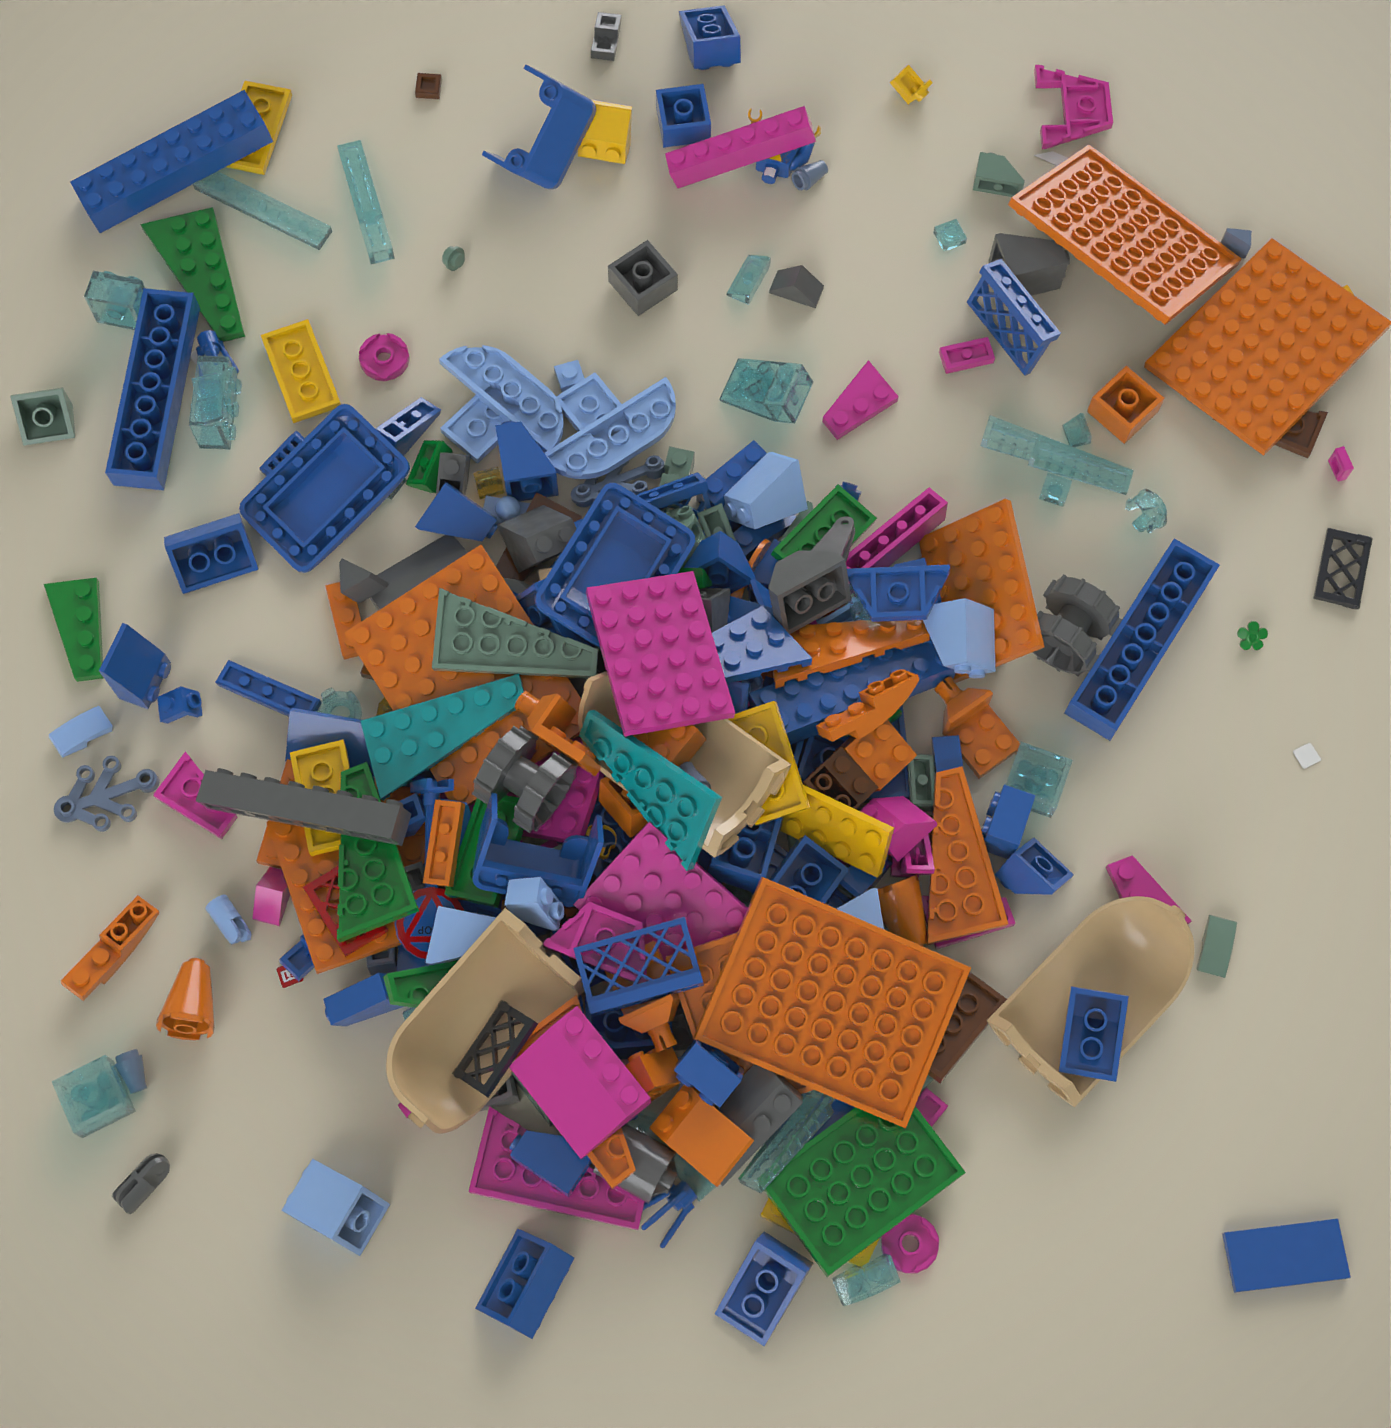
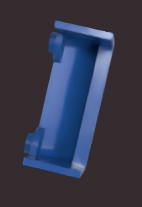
M525 64L523 69L544 80L539 90V97L545 105L551 107L550 112L529 153L517 148L511 150L506 159L487 151H483L482 156L543 188L553 190L562 183L596 114V106L586 96Z
M491 793L479 832L473 867L474 885L481 890L507 894L509 880L541 877L563 906L574 907L573 904L585 896L604 844L602 816L596 815L589 837L581 835L570 836L564 840L561 850L507 839L509 834L508 825L504 820L497 818V794Z

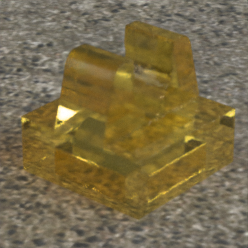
M498 466L473 473L480 499L486 498V496L505 493Z

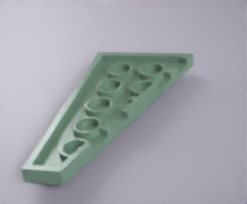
M439 588L432 661L433 670L590 678L591 676L598 675V649L557 635L542 627L539 628L524 620L493 608L485 607L472 602L470 599L454 595Z

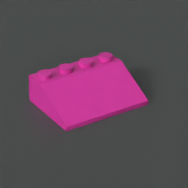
M578 1006L553 1024L509 1067L580 1159H583L651 1104L649 1095Z

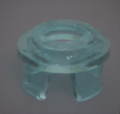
M1143 489L1137 496L1126 501L1125 507L1127 511L1139 507L1143 513L1132 523L1139 532L1147 529V533H1151L1154 529H1160L1167 524L1166 506L1160 496L1151 490Z
M329 688L321 694L322 704L317 712L331 714L335 707L345 706L350 710L349 718L361 719L362 707L352 691H335L333 688Z

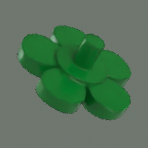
M1250 621L1247 625L1248 630L1241 627L1237 631V636L1242 639L1239 643L1240 647L1248 650L1252 646L1254 650H1260L1264 645L1260 639L1267 638L1268 631L1265 628H1259L1258 622Z

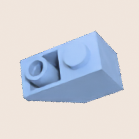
M541 877L509 880L505 900L507 909L521 921L553 931L559 930L560 920L564 916V907Z

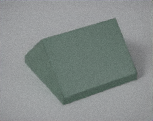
M63 387L10 396L23 446L75 438L73 404Z

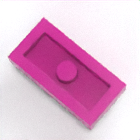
M988 337L948 345L939 349V355L946 374L992 364L995 361Z

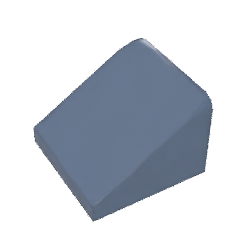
M1227 228L1221 243L1236 255L1245 259L1251 248L1252 231Z

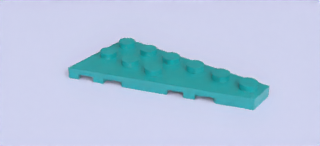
M516 674L361 720L380 799L384 801L391 796V793L410 783L413 778L423 771L429 770L461 748L464 743L474 736L477 737L493 723L502 720L515 711V703L524 692L521 676Z
M588 711L579 736L598 760H603L613 772L611 774L613 779L617 783L621 782L628 791L626 795L647 822L650 821L655 828H658L668 838L665 842L666 846L670 851L675 850L683 860L681 865L685 870L693 869L722 797L633 735L624 737L622 728L598 711Z

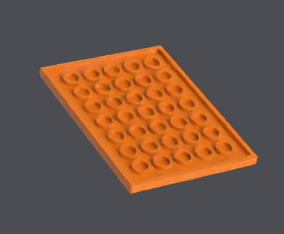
M1087 145L1011 197L1008 206L1014 209L1018 215L1026 218L1038 230L1047 234L1055 243L1064 247L1076 259L1085 263L1097 275L1102 276L1115 289L1123 292L1135 304L1144 308L1164 325L1237 267L1242 259L1090 145Z
M1271 238L1145 361L1144 368L1264 456L1390 328L1391 321Z
M482 545L477 546L344 632L393 711L514 675L435 671L432 669L439 588L533 625ZM520 675L524 691L530 692L539 700L546 695L558 694L577 711L564 730V733L571 740L580 734L578 712L581 697L568 677ZM517 710L513 711L430 768L437 781L454 779V790L444 792L448 800L468 803V806L476 802L477 797L472 795L474 791L473 781L477 777L483 760L487 758L491 750L498 743L499 738H502L513 726L518 729L522 726L531 732L527 721L528 716ZM538 738L536 741L537 751L534 753L531 761L537 763L555 750Z
M761 877L693 1038L906 1128L971 967Z

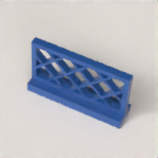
M999 259L982 266L979 271L982 277L967 303L1026 376L1032 372L1049 344L1057 340L1061 332L1005 262ZM988 284L994 290V292H989ZM979 296L983 297L984 308L977 301ZM990 297L995 298L996 309H992ZM1003 303L1006 305L1009 311L1004 310ZM993 315H997L999 327L994 323ZM1005 316L1010 317L1011 328H1006ZM1018 322L1021 324L1023 329H1019ZM1007 333H1012L1013 345L1008 341ZM1020 334L1025 336L1026 347L1021 346ZM1033 341L1037 344L1038 348H1034ZM1022 352H1027L1028 363L1024 361Z
M698 472L637 494V496L659 510L667 508L672 504L681 508L688 505L692 497L701 494L702 502L698 509L692 508L697 520L699 519L697 513L711 508L707 493L709 490L707 481Z
M685 917L573 948L592 1017L704 986ZM681 925L684 936L678 946L664 939L669 928ZM663 930L661 936L655 934V932ZM649 934L658 939L650 954L636 947L641 936ZM635 938L633 944L626 941ZM685 941H686V945H687L688 952H687L686 950L682 949V946H683V944H684ZM619 942L630 947L622 962L608 954L613 944ZM661 942L676 949L668 964L654 957ZM608 946V947L606 948L605 952H603L602 950L598 949V948H601V947ZM594 950L602 955L594 970L584 965L581 953ZM633 950L648 957L640 972L626 964ZM679 952L690 957L692 969L681 972L672 967ZM605 958L620 965L612 980L598 972ZM651 960L666 967L660 978L651 979L644 975ZM623 968L638 975L632 986L624 987L616 983ZM586 970L592 973L589 980L587 978ZM669 970L675 972V974L666 976ZM595 976L610 983L604 994L592 996L590 985ZM641 977L647 980L646 982L638 984ZM613 985L619 988L618 990L611 991Z

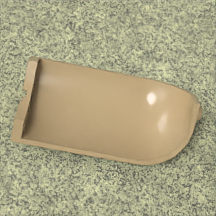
M607 671L591 676L584 684V692L578 712L579 731L582 729L588 711L591 710L598 711L621 727ZM728 719L694 725L707 740L689 761L693 763L694 767L710 783L711 790L722 797L702 846V849L714 858L728 850L739 840L737 834L746 825L752 827L765 811L761 808L770 793L772 795L777 794L791 767L790 763ZM582 740L583 745L587 747L591 753H593L590 750V748L586 745V743ZM596 758L594 761L601 766L600 771L626 790L621 782L617 783L611 776L613 772L606 763Z
M1142 896L1121 898L1101 906L1086 917L987 1020L988 1024L1005 1046H1009L1011 1043L1021 1054L1018 1060L1033 1075L1038 1071L1050 1082L1047 1087L1073 1107H1076L1101 1079L1059 1072L1071 986L1129 996L1120 1053L1121 1059L1177 999L1189 978L1194 961V939L1185 920V913L1175 905L1171 907L1159 900Z
M506 908L402 1023L390 1043L386 1058V1073L389 1085L397 1099L411 1111L408 1118L419 1128L426 1125L438 1134L448 1133L459 1128L475 1116L512 1075L511 1069L508 1068L488 1098L461 1079L455 1078L454 1074H452L501 1000L506 1001L516 1010L535 1022L540 1023L575 995L579 997L584 991L581 977L564 964L555 954L552 953L548 957L545 954L547 951L541 946L543 943L524 922ZM506 1013L503 1014L496 1025L508 1022ZM521 1023L514 1026L515 1038L524 1024ZM509 1028L496 1032L497 1044L509 1040ZM491 1034L480 1050L491 1046ZM507 1047L498 1050V1062L501 1061L507 1052ZM492 1052L480 1056L481 1069L493 1065ZM474 1058L465 1070L466 1073L475 1071ZM492 1072L481 1075L482 1084L486 1083Z

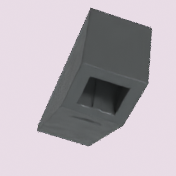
M440 453L436 495L445 482L466 495L471 455Z

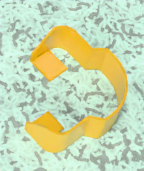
M592 825L588 827L586 836H589ZM603 825V829L612 832L617 840L614 830L609 826ZM616 841L615 845L610 846L609 852L605 856H603L605 848L602 847L599 855L601 859L609 857L610 851L616 847Z

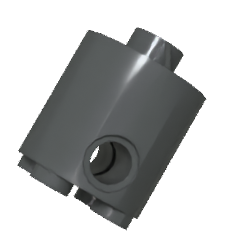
M628 1124L623 1125L621 1128L636 1172L620 1183L618 1187L649 1204L655 1195L661 1193L668 1194L678 1176L674 1161L676 1152ZM595 1167L593 1173L602 1177V1175Z

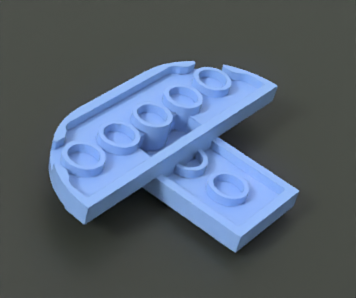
M482 345V347L472 348L462 346L449 351L439 359L440 365L476 394L440 428L441 433L464 453L471 455V459L477 464L498 445L495 425H500L506 421H521L543 452H547L560 443L564 422L558 399L548 387L511 356L497 348Z
M596 372L556 396L563 415L576 429L577 433L545 452V455L555 467L556 473L568 478L591 479L608 474L660 441L669 431L674 421L676 410L675 394L672 385L665 377L621 404Z

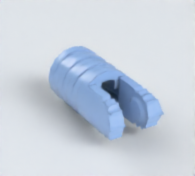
M220 895L207 904L206 911L229 943L235 944L239 941L251 940V931L227 895Z

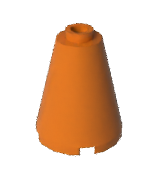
M917 875L879 888L878 895L882 920L887 930L924 947L923 944L927 943V929L920 882Z
M191 958L181 965L156 1022V1027L160 1032L161 1028L168 1030L167 1036L182 1040H200V1035L207 1034V1038H209L214 1033L210 966L205 964V961L202 959Z

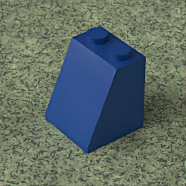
M506 421L500 425H495L506 495L516 498L519 502L532 500L536 492L546 498L559 496L556 469L521 421Z

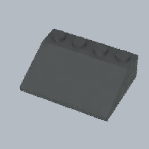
M444 535L376 575L388 582L389 585L386 589L370 597V600L376 609L380 610L468 552L454 536Z

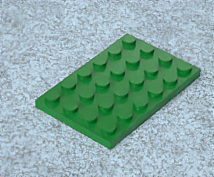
M916 1106L906 1128L855 1107L759 1177L757 1182L826 1277H829L962 1177L966 1172Z

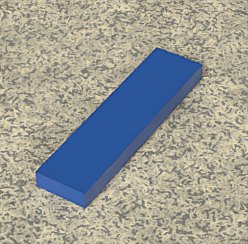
M230 660L227 661L215 681L219 687L288 717L292 708L317 712L322 704L321 700Z

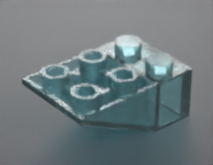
M738 358L719 400L771 421L795 424L812 387L813 380L802 364Z

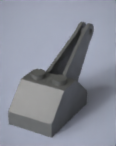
M851 517L839 518L811 551H797L776 562L768 589L774 618L789 634L851 601L846 561L855 535L854 520Z

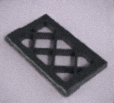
M1332 528L1326 530L1313 599L1351 609H1360L1373 541L1372 537ZM1333 539L1341 540L1344 546L1333 551ZM1358 544L1363 546L1361 557L1358 556L1352 545ZM1345 549L1355 559L1346 565L1336 555ZM1332 557L1339 566V569L1329 574L1327 569L1329 558ZM1358 563L1360 567L1358 577L1355 580L1347 568ZM1340 572H1343L1351 582L1342 588H1339L1332 578ZM1326 580H1328L1335 592L1323 591ZM1354 586V598L1346 597L1343 591Z
M501 1000L452 1074H454L455 1078L461 1079L489 1098L538 1023L510 1006L506 1001ZM506 1013L508 1022L496 1025L503 1014ZM521 1023L524 1024L515 1038L514 1026ZM509 1028V1040L497 1044L496 1032ZM491 1034V1046L480 1050ZM509 1047L501 1061L498 1062V1050ZM492 1052L493 1065L481 1069L480 1056ZM474 1058L475 1071L466 1073L465 1070ZM492 1072L486 1083L482 1084L481 1075Z

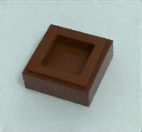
M417 73L416 98L440 99L441 74Z

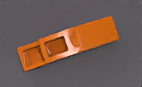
M900 669L892 672L890 677L882 681L870 683L867 686L868 688L859 692L861 702L851 704L847 710L839 714L830 715L825 718L824 722L816 725L818 734L832 742L847 734L856 739L866 736L888 720L903 705L919 682L918 675Z
M137 895L99 935L100 940L61 980L62 986L84 1001L100 983L105 985L141 942L159 915V910Z

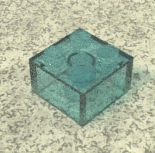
M93 270L84 298L97 323L135 330L143 288L145 286L142 280L134 276L123 277L109 271L99 272Z
M1020 742L1005 785L1036 795L1031 811L1051 818L1057 809L1073 760Z
M106 1055L52 1081L73 1133L81 1138L136 1112L122 1078L114 1066L115 1062Z

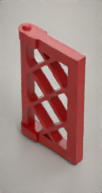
M338 865L331 869V871L303 886L346 957L386 934L389 930L386 925L363 933L362 936H356V939L349 944L346 941L339 943L337 940L339 925L333 922L327 912L328 908L338 909V905L329 903L333 889L339 890L338 885H335V881L338 878ZM321 887L329 888L325 902L320 901L315 892Z

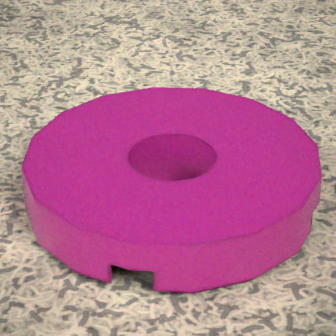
M379 333L372 335L364 341L359 350L361 369L374 380H393L402 375L409 364L410 357L407 345L400 337L394 334L380 335ZM384 352L391 355L385 361L377 359L379 354Z
M911 1214L881 1237V1251L885 1260L895 1270L905 1274L918 1273L927 1269L936 1260L939 1250V1236L934 1226L924 1217ZM907 1235L914 1236L918 1241V1247L914 1252H908L902 1246V1240Z

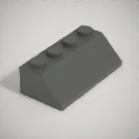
M755 1064L743 1075L742 1081L721 1107H718L716 1104L714 1105L754 1140L720 1183L722 1186L803 1103V1095L783 1076Z

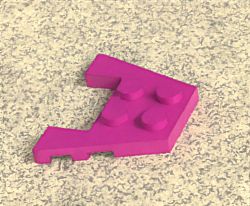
M1035 65L1036 88H1060L1064 115V125H1041L1042 149L1051 148L1112 128L1113 115L1109 82L1079 75L1077 78L1066 75L1065 71L1056 69L1054 72L1044 69L1043 65Z

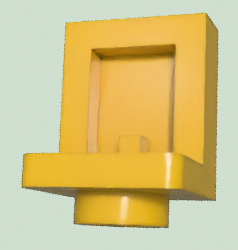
M908 64L889 83L906 103L910 104L915 99L920 102L929 93L927 88L933 82L929 79L924 83Z

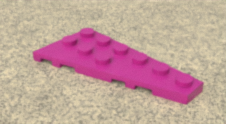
M489 1106L469 1193L639 1230L645 1201L618 1186L612 1190L604 1178L593 1173L594 1169L591 1167L588 1168L571 1196L568 1197L514 1161L510 1156L512 1150L509 1148L518 1134L523 1136L527 1129Z

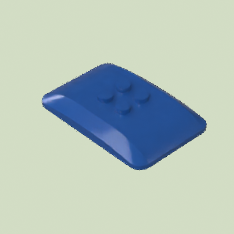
M342 404L337 406L241 501L239 507L240 514L295 570L306 573L314 569L381 505L408 475L410 465L407 459L355 408L348 404Z
M617 483L606 484L537 591L534 598L535 605L542 613L600 648L586 596V589L600 585L677 574L695 544V535L688 527Z

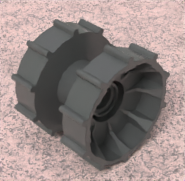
M1063 574L1057 581L1052 580L1043 594L1047 604L1045 608L1050 610L1052 614L1043 613L1042 611L1038 612L1037 616L1044 648L1032 653L1037 656L1038 660L1041 659L1048 665L1056 668L1057 671H1064L1079 677L1084 671L1090 672L1099 658V655L1096 654L1097 643L1093 642L1089 637L1102 640L1108 634L1112 636L1122 619L1119 618L1120 607L1115 605L1112 599L1106 595V591H1101L1083 578L1080 580Z
M513 726L509 732L502 738H499L498 743L491 750L487 758L483 760L477 777L473 781L474 791L472 795L488 805L491 793H496L498 805L499 801L509 792L514 793L520 798L514 807L515 812L512 822L529 833L532 830L537 832L552 817L563 799L566 798V794L576 778V768L579 764L563 753L559 755L553 753L542 766H538L531 759L537 751L536 741L539 737L522 726L519 729Z

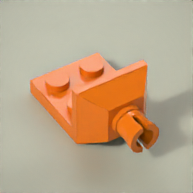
M950 676L945 679L946 683L942 681L934 689L946 704L942 734L944 736L959 735L962 759L980 779L1018 752L1022 745L989 706L993 696L991 690L967 688L962 691Z
M524 691L518 697L515 709L528 716L527 721L531 732L539 737L547 746L558 753H563L577 762L578 766L596 776L601 769V766L594 761L597 757L587 747L576 740L572 741L564 733V730L577 711L558 694L546 695L539 700L530 692Z
M652 941L645 944V952L650 954L656 942ZM657 949L654 957L664 962L659 949ZM651 960L646 968L647 976L651 979L660 978L666 967ZM605 971L607 977L612 980L614 974ZM618 977L616 983L624 987L632 986L634 983ZM613 985V987H612L613 991L619 989L618 987H616V986H614V985ZM678 993L621 1009L624 1016L618 1019L621 1024L640 1033L648 1032L655 1046L656 1053L678 1044L669 1025V1022L674 1020L680 1002Z

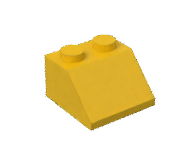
M592 100L596 106V114L578 148V156L625 164L631 146L632 107Z

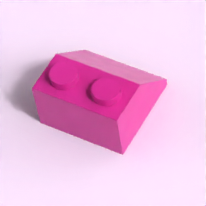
M904 796L873 798L860 810V812L894 827L887 854L897 862L938 825L934 819Z

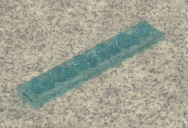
M218 171L193 183L195 190L318 250L321 249L332 233L331 226Z

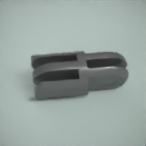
M158 1153L150 1154L112 1193L113 1199L126 1213H134L167 1177L170 1171V1163L167 1158Z

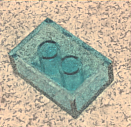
M198 356L189 426L199 448L231 449V441L236 438V426L233 424L234 417H238L239 405L236 400L237 395L241 394L242 384L241 380L237 379L236 367L232 366L229 357Z

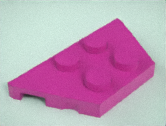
M588 902L579 910L577 915L564 923L562 928L553 936L548 937L544 941L543 946L576 959L573 948L643 929V923ZM641 936L636 947L645 951L644 936ZM635 938L626 941L633 944ZM619 942L613 944L608 954L622 962L630 947ZM608 946L601 947V948H598V949H600V950H602L603 952H605V950H606V948H607ZM594 950L581 953L583 962L594 967L597 966L602 957L601 954ZM633 950L626 964L640 972L646 962V957ZM605 958L600 969L615 975L620 965ZM623 968L619 977L631 982H635L638 976L626 968ZM641 977L638 984L646 982L647 980Z

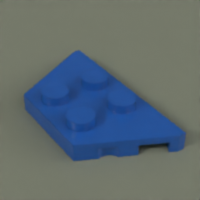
M950 565L847 569L849 583L872 622L927 620L950 573Z

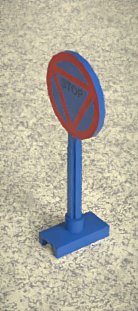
M426 778L410 782V793L423 794V806H426L425 865L435 799L440 800V793L454 790V779L435 782L432 781V778ZM425 884L424 888L413 892L420 911L396 920L394 923L397 938L403 948L413 956L422 959L427 958L438 906L464 911L458 899L446 896L444 894L445 889H440L437 885Z

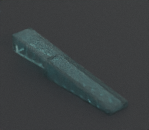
M361 140L337 145L370 264L395 259Z
M991 415L989 416L980 445L981 447L1028 460V466L1124 495L1128 492L1134 471Z
M816 1090L803 1093V1103L762 1145L738 1178L740 1183L762 1193L834 1113L831 1104L835 1101V1098Z

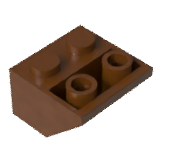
M842 746L825 759L802 782L805 786L854 809L858 808L879 788Z

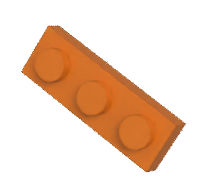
M340 582L325 585L344 660L357 657L359 655L344 632L362 621L358 603L341 593Z
M435 799L423 883L453 887L465 803Z

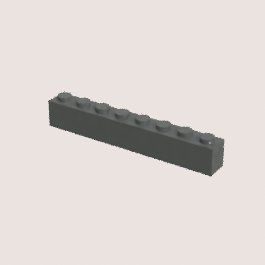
M218 768L217 772L205 770L196 798V802L212 810L400 846L403 845L411 813L403 808V803L387 799L386 803L378 802L377 798L369 795H362L361 798L353 797V794L342 790H337V793L334 794L329 793L328 789L320 786H313L312 789H307L304 785L289 781L288 785H285L271 777H265L263 781L258 780L252 774L243 772L240 776L233 775V772Z

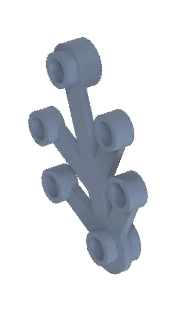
M653 455L646 459L644 465L620 474L623 467L629 463L627 461L609 472L602 482L596 484L599 478L596 477L586 479L584 484L574 487L571 491L572 501L579 507H589L593 504L601 489L609 483H617L635 495L648 491L645 481L639 480L633 484L626 482L644 475L651 479L661 478L662 473H665L664 461L659 456Z
M107 756L103 760L104 770L91 794L81 798L87 784L95 778L93 769L88 765H83L77 769L76 776L78 779L70 794L56 801L54 814L62 822L69 823L78 819L92 825L99 832L107 831L111 826V821L105 814L94 815L84 809L97 806L120 816L125 822H131L137 817L136 809L131 804L121 805L110 799L137 789L145 793H151L158 788L159 778L154 771L144 769L136 775V778L107 788L114 774L121 769V763L117 757ZM110 762H116L115 767L108 768ZM90 771L87 778H82L83 772ZM144 776H150V780L148 782L142 783V778ZM70 804L71 809L68 812H63V808ZM127 809H131V815L128 817H124V812ZM100 819H105L106 822L103 826H97Z

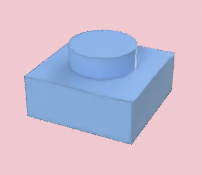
M578 360L554 366L561 392L566 391L585 379Z

